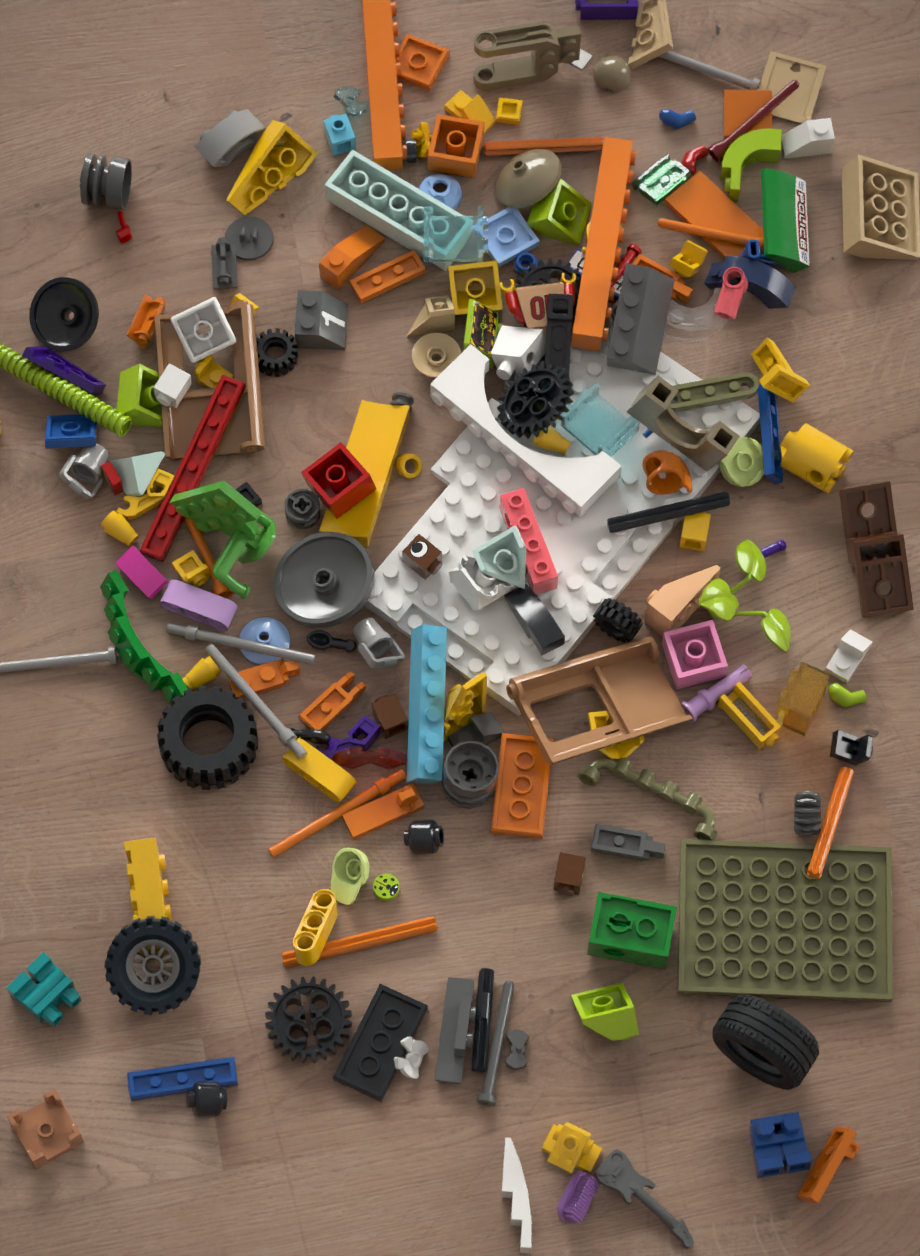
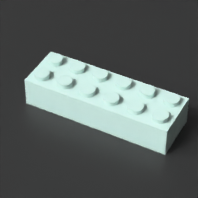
M354 150L348 154L325 183L326 200L409 250H415L419 256L444 271L448 269V266L452 264L473 236L472 220Z

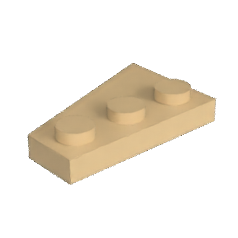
M666 0L640 1L635 25L638 28L637 35L632 40L631 45L634 48L633 56L629 57L628 65L632 69L673 49Z

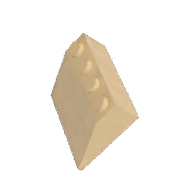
M858 154L842 166L844 252L870 259L919 260L920 214L918 173Z

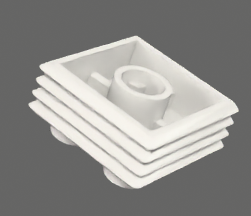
M212 297L171 318V322L192 363L236 342V337L216 297ZM203 323L204 326H210L208 336H204L203 333L198 334L199 324Z

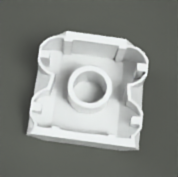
M468 555L462 557L457 567L449 571L450 583L455 585L471 606V610L479 611L518 587L482 573L475 557Z

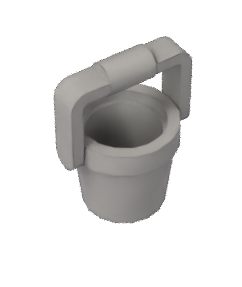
M96 443V446L84 447L77 457L72 454L59 473L60 479L78 495L85 499H90L96 494L104 481V478L101 477V465L105 464L109 457L107 450ZM69 468L72 474L81 481L94 484L90 492L67 474Z
M366 618L356 624L353 634L359 644L358 650L371 668L392 667L402 663L405 657L404 653L395 640L392 639L389 633L383 630L375 619ZM389 650L394 655L390 657L380 658L381 656L385 655Z

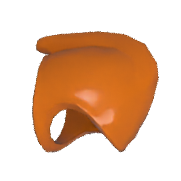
M659 450L644 457L643 470L647 476L646 486L651 493L660 495L677 492L682 487H685L687 492H692L690 472L680 456L667 450ZM665 472V479L658 476L659 473Z

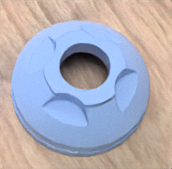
M433 174L424 179L420 184L419 189L441 203L453 210L459 207L462 200V191L460 184L452 176ZM437 183H443L447 186V190L443 193H437L433 190V186Z

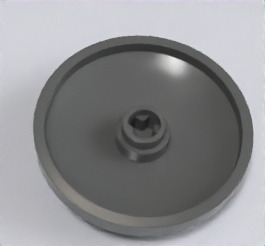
M338 532L313 534L294 544L280 560L274 576V593L282 610L293 621L313 628L334 626L351 618L366 603L374 585V567L365 548L356 539Z

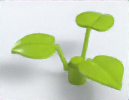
M746 539L739 543L735 552L737 565L746 574L745 579L731 590L724 580L718 578L712 580L703 591L698 605L706 608L714 619H721L723 621H729L736 616H762L764 619L761 621V627L765 636L779 650L787 652L790 646L791 630L786 616L780 610L773 608L768 613L765 611H736L739 603L732 594L748 583L751 577L756 582H760L766 575V562L762 552L752 541Z

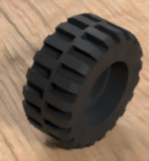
M198 686L199 691L192 692L190 688L184 691L182 698L179 696L171 700L172 707L166 706L162 712L163 718L159 719L157 738L162 760H164L165 767L169 773L174 772V777L179 782L186 780L189 787L196 788L198 784L202 786V790H210L212 785H217L218 789L224 788L225 782L235 783L239 780L238 774L245 775L249 770V763H254L256 758L255 750L258 749V734L254 715L251 709L247 708V703L242 698L236 699L235 693L230 690L223 693L222 688L218 686H213V690H207L206 686ZM214 720L225 724L231 729L232 740L219 753L198 755L188 750L184 745L183 739L185 734L193 725L199 722Z

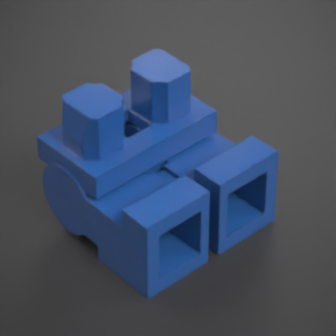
M799 1112L752 1119L750 1121V1139L757 1178L782 1174L783 1167L785 1173L810 1169L812 1160L806 1146Z

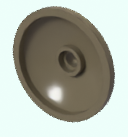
M532 149L515 156L502 168L495 183L497 199L503 206L512 209L525 208L539 202L558 183L562 171L560 160L552 151L546 149Z

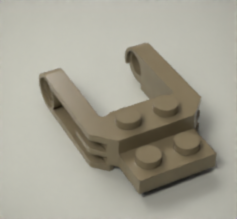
M540 21L479 32L474 38V51L480 57L490 58L531 51V56L495 61L491 64L478 66L474 71L473 77L475 86L481 90H490L547 80L558 72V63L568 64L579 60L580 27L575 26L555 30L551 27V24ZM483 40H489L493 45L490 48H482L479 43ZM486 72L491 74L492 78L488 81H483L479 78V75Z

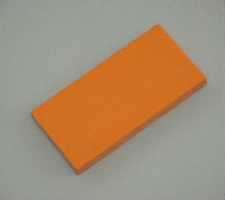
M701 171L665 198V204L685 223L754 238L763 237V229ZM700 236L724 260L726 256L739 257L746 247L740 244Z
M502 733L491 833L543 839L551 765L545 760L533 736ZM547 738L550 742H553V738Z

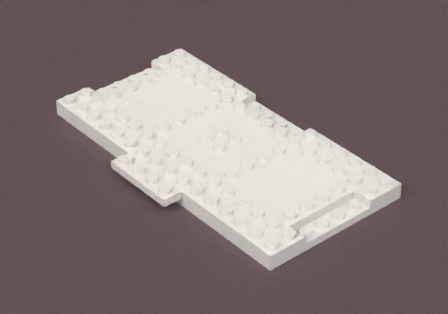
M612 316L610 322H605L604 327L609 328L607 343L602 342L600 352L571 348L569 380L573 383L571 389L574 391L570 398L573 403L566 405L569 412H562L563 421L557 419L555 421V428L550 425L552 429L571 442L565 456L557 452L537 448V444L532 442L535 437L533 433L529 439L524 435L521 438H518L516 434L512 435L498 418L500 412L497 410V407L502 404L491 398L488 405L501 428L521 445L544 455L564 458L594 456L604 451L621 465L620 478L579 517L575 513L568 512L563 507L562 502L556 497L548 496L539 483L530 481L525 476L523 470L518 466L513 467L509 464L501 452L493 451L485 439L481 436H475L467 426L431 468V474L447 484L448 487L374 572L372 592L364 604L366 608L410 639L411 630L422 624L447 627L446 665L468 681L485 672L487 675V694L519 717L521 713L514 700L509 698L506 690L510 678L565 662L596 622L593 615L603 600L607 598L616 600L683 517L614 533L609 532L607 519L698 498L721 472L719 462L709 471H705L654 432L648 438L642 435L648 428L629 415L627 410L638 394L658 375L672 386L702 379L661 351L656 375L607 366V355L614 325ZM672 400L670 403L675 404L677 401ZM742 401L675 413L683 421L699 429H710L721 421L740 437L747 438L750 437L760 424V413ZM659 450H667L680 456L690 472L692 492H687L686 488L682 487L677 492L660 495L651 493L646 486L647 476L643 470L644 457ZM663 472L659 473L658 476L665 479L666 474ZM524 488L558 574L557 589L538 594L537 597L563 632L565 642L564 645L544 655L540 654L533 640L528 638L505 600L504 595L479 611L471 610V606L455 585L450 583L449 571L457 567L462 557L467 555L474 557L472 552L474 549L508 530L499 508L500 495ZM418 534L442 551L443 565L435 575L431 574L426 580L402 562V551ZM525 576V584H527V585L529 586V584H528V582H527V579H526V576Z

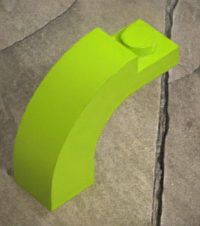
M782 129L754 130L740 136L729 146L722 161L720 180H725L724 192H729V198L733 202H738L741 173L747 166L755 162L779 163Z

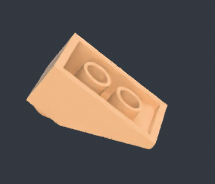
M715 565L667 583L659 591L654 590L646 600L645 623L662 637L663 632L681 628L700 607L698 603L707 585L712 580L719 579L721 568Z

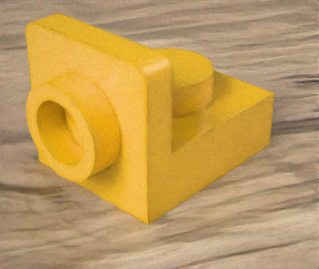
M213 355L201 359L195 367L196 382L206 389L216 388L222 375L235 379L232 373L215 363Z

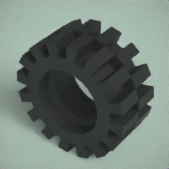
M276 328V333H272V329H268L267 335L262 332L260 333V338L256 337L258 367L262 373L266 370L267 376H271L272 372H275V377H280L279 372H283V375L288 374L287 369L292 371L294 364L296 365L298 362L297 342L294 341L292 334L288 336V331L286 330L280 333V329ZM279 346L285 350V354L279 359H271L266 355V351L270 347Z
M611 598L604 599L593 615L595 624L601 627L600 630L606 631L608 636H613L617 641L620 639L623 643L631 642L643 625L641 618L637 617L638 614L636 612H632L630 607H625L624 603H618L617 600H612Z

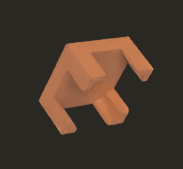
M55 1089L44 1094L45 1101L27 1112L21 1114L19 1110H16L7 1115L12 1128L36 1170L84 1143L81 1133L70 1118Z

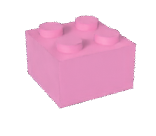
M713 620L663 632L662 647L676 690L726 677L728 664Z

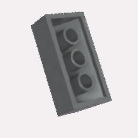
M626 263L607 355V366L656 375L674 279L652 268Z

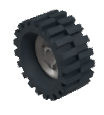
M147 916L143 920H140V918L133 920L132 924L124 926L118 935L115 936L107 952L105 977L106 981L111 985L110 991L113 995L116 994L119 997L118 1001L123 1006L128 1004L131 1006L130 1010L136 1013L138 1010L145 1011L144 1015H152V1012H159L160 1015L166 1013L170 1008L173 1010L178 1008L182 1001H186L190 997L198 981L201 955L198 953L199 947L197 942L192 940V934L188 930L185 931L181 928L182 925L177 921L172 923L168 921L169 918L167 917L155 919V916ZM151 945V953L146 946ZM156 945L161 947L158 953L156 952ZM142 949L146 956L140 954L138 951ZM166 949L169 953L162 956L161 954ZM134 957L142 961H134ZM172 957L173 962H165V960ZM149 958H156L160 961L161 967L155 971L150 970L146 966V961ZM134 967H142L135 972ZM165 967H173L172 972ZM145 973L143 979H141L138 975ZM162 973L166 974L169 977L167 979H164ZM148 976H151V983L146 982ZM155 976H158L159 983H155Z

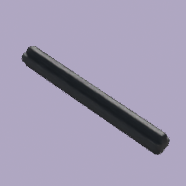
M724 491L607 519V527L610 533L722 508L730 505V497L728 492Z

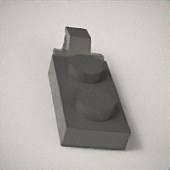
M595 824L591 851L636 860H649L650 857H664L665 843L654 842L653 837L648 836L646 832Z

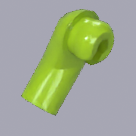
M837 683L831 684L828 688L829 697L842 707H850L867 702L864 690L850 693Z

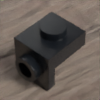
M837 730L832 735L830 757L855 766L869 760L873 753V736L867 734L860 738Z

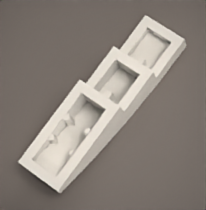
M505 1137L501 1198H512L511 1225L521 1226L520 1253L531 1254V1212L528 1190L511 1138Z

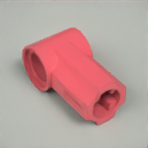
M731 267L724 272L723 285L714 311L715 315L729 320L736 319L743 293L748 288V281L742 269ZM735 277H740V278H741V281H740L739 284H737V285H731V284H730V281H731L733 278H735Z

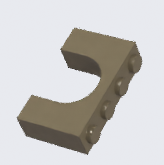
M658 375L638 394L627 410V413L702 469L709 471L728 455L740 436L721 421L707 430L696 428L683 421L670 407V402L679 390Z

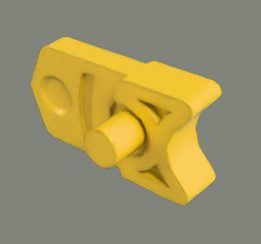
M420 122L417 130L412 129L411 138L416 140L418 158H427L432 136L430 135L428 123Z

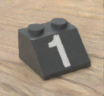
M298 290L294 334L297 348L345 350L348 304L322 291Z

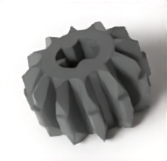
M812 791L798 792L794 797V831L796 834L803 836L818 835L821 830V796L819 793H813Z

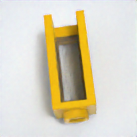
M740 681L735 685L731 694L728 696L723 694L720 697L717 707L725 711L758 747V750L765 745L769 748L779 739L778 733L781 726Z

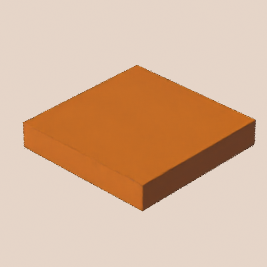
M406 34L399 46L400 57H395L396 63L401 65V77L397 78L430 91L450 54V50Z
M724 90L723 138L730 136L771 100L772 90ZM772 111L749 132L758 129H772Z

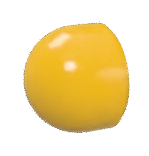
M403 454L396 462V470L404 478H415L421 473L422 461L415 454ZM407 460H411L415 464V471L412 473H408L405 470Z

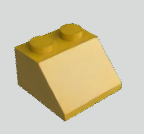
M497 260L448 266L455 315L468 313L469 299H474L493 311L503 310Z

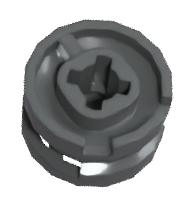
M298 489L291 492L285 500L287 521L298 529H307L314 526L320 518L318 496L308 489Z

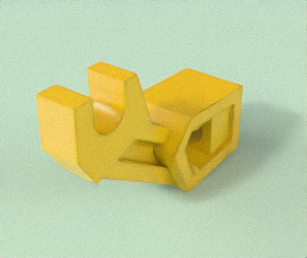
M158 468L146 488L148 493L141 497L125 496L123 500L130 507L127 510L118 507L116 513H121L127 520H135L161 505L175 476ZM158 487L164 489L161 493H155Z

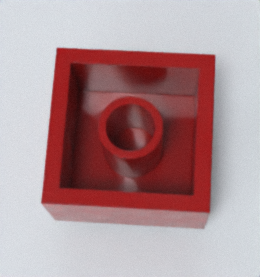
M342 442L301 472L307 486L318 496V499L336 519L376 490L371 475Z

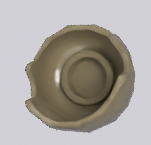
M604 57L594 67V80L602 90L607 88L614 93H619L626 89L631 82L630 68L621 57Z

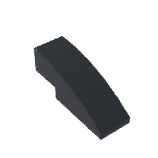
M525 584V589L519 587L504 595L505 600L526 635L533 640L541 655L564 645L565 636L547 608L527 584Z

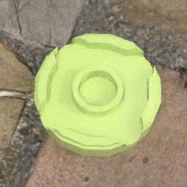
M747 437L738 438L728 455L719 462L724 478L730 484L738 487L752 486L760 481L764 475L762 446L755 439Z

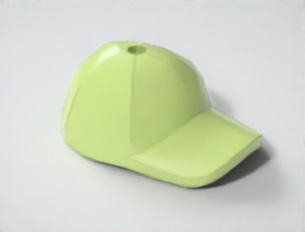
M347 847L338 851L334 858L330 891L335 894L336 900L342 904H352L357 897L360 887L366 883L369 877V860L362 851Z

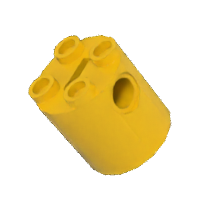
M805 423L799 431H789L780 445L782 456L780 465L782 468L829 494L836 483L834 478L839 480L847 468L843 463H848L854 450Z

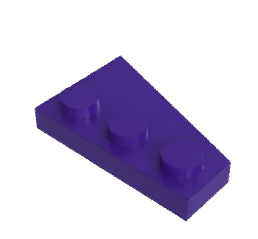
M26 347L22 354L23 357L53 372L63 380L77 385L81 391L84 390L88 394L102 393L106 386L105 383L48 347Z

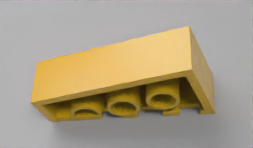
M156 838L125 841L124 847L129 863L127 864V872L131 886L130 897L132 910L134 911L133 920L138 918L143 920L147 916H155V919L167 917L169 920H172L170 904L165 905L164 898L165 895H169L167 879L162 880V871L166 870L165 855L159 854ZM151 945L146 946L151 953ZM156 945V952L158 953L161 947ZM142 949L138 951L140 954L146 956ZM164 949L161 955L164 956L169 952L166 949Z

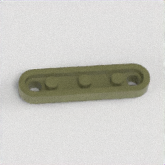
M743 372L674 385L673 387L679 390L673 398L677 403H670V407L676 413L750 399L757 394L759 381L754 374ZM742 386H748L750 389L744 390Z

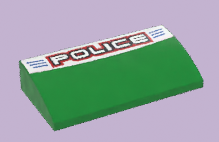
M767 168L761 169L764 256L796 273L810 267L806 181L786 172Z

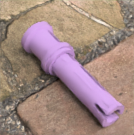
M741 665L737 670L709 689H701L697 692V696L688 702L683 701L681 705L684 711L693 718L690 722L694 723L697 717L706 710L711 711L714 709L723 694L727 695L732 692L739 681L743 684L752 679L751 671L748 669L745 672L747 666Z

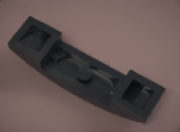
M549 293L545 365L548 366L552 363L555 367L559 366L569 376L574 295Z

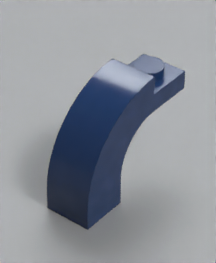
M726 256L723 263H712L704 283L709 289L722 288L724 272L728 268L738 267L742 269L747 278L748 288L746 291L758 297L768 309L789 307L796 287L787 277L774 268L756 260L738 256ZM735 277V278H733V279L730 281V284H731V285H737V284H739L740 281H741V278H740V277Z

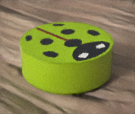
M381 874L374 880L373 892L379 900L387 902L398 896L400 887L399 881L395 876Z

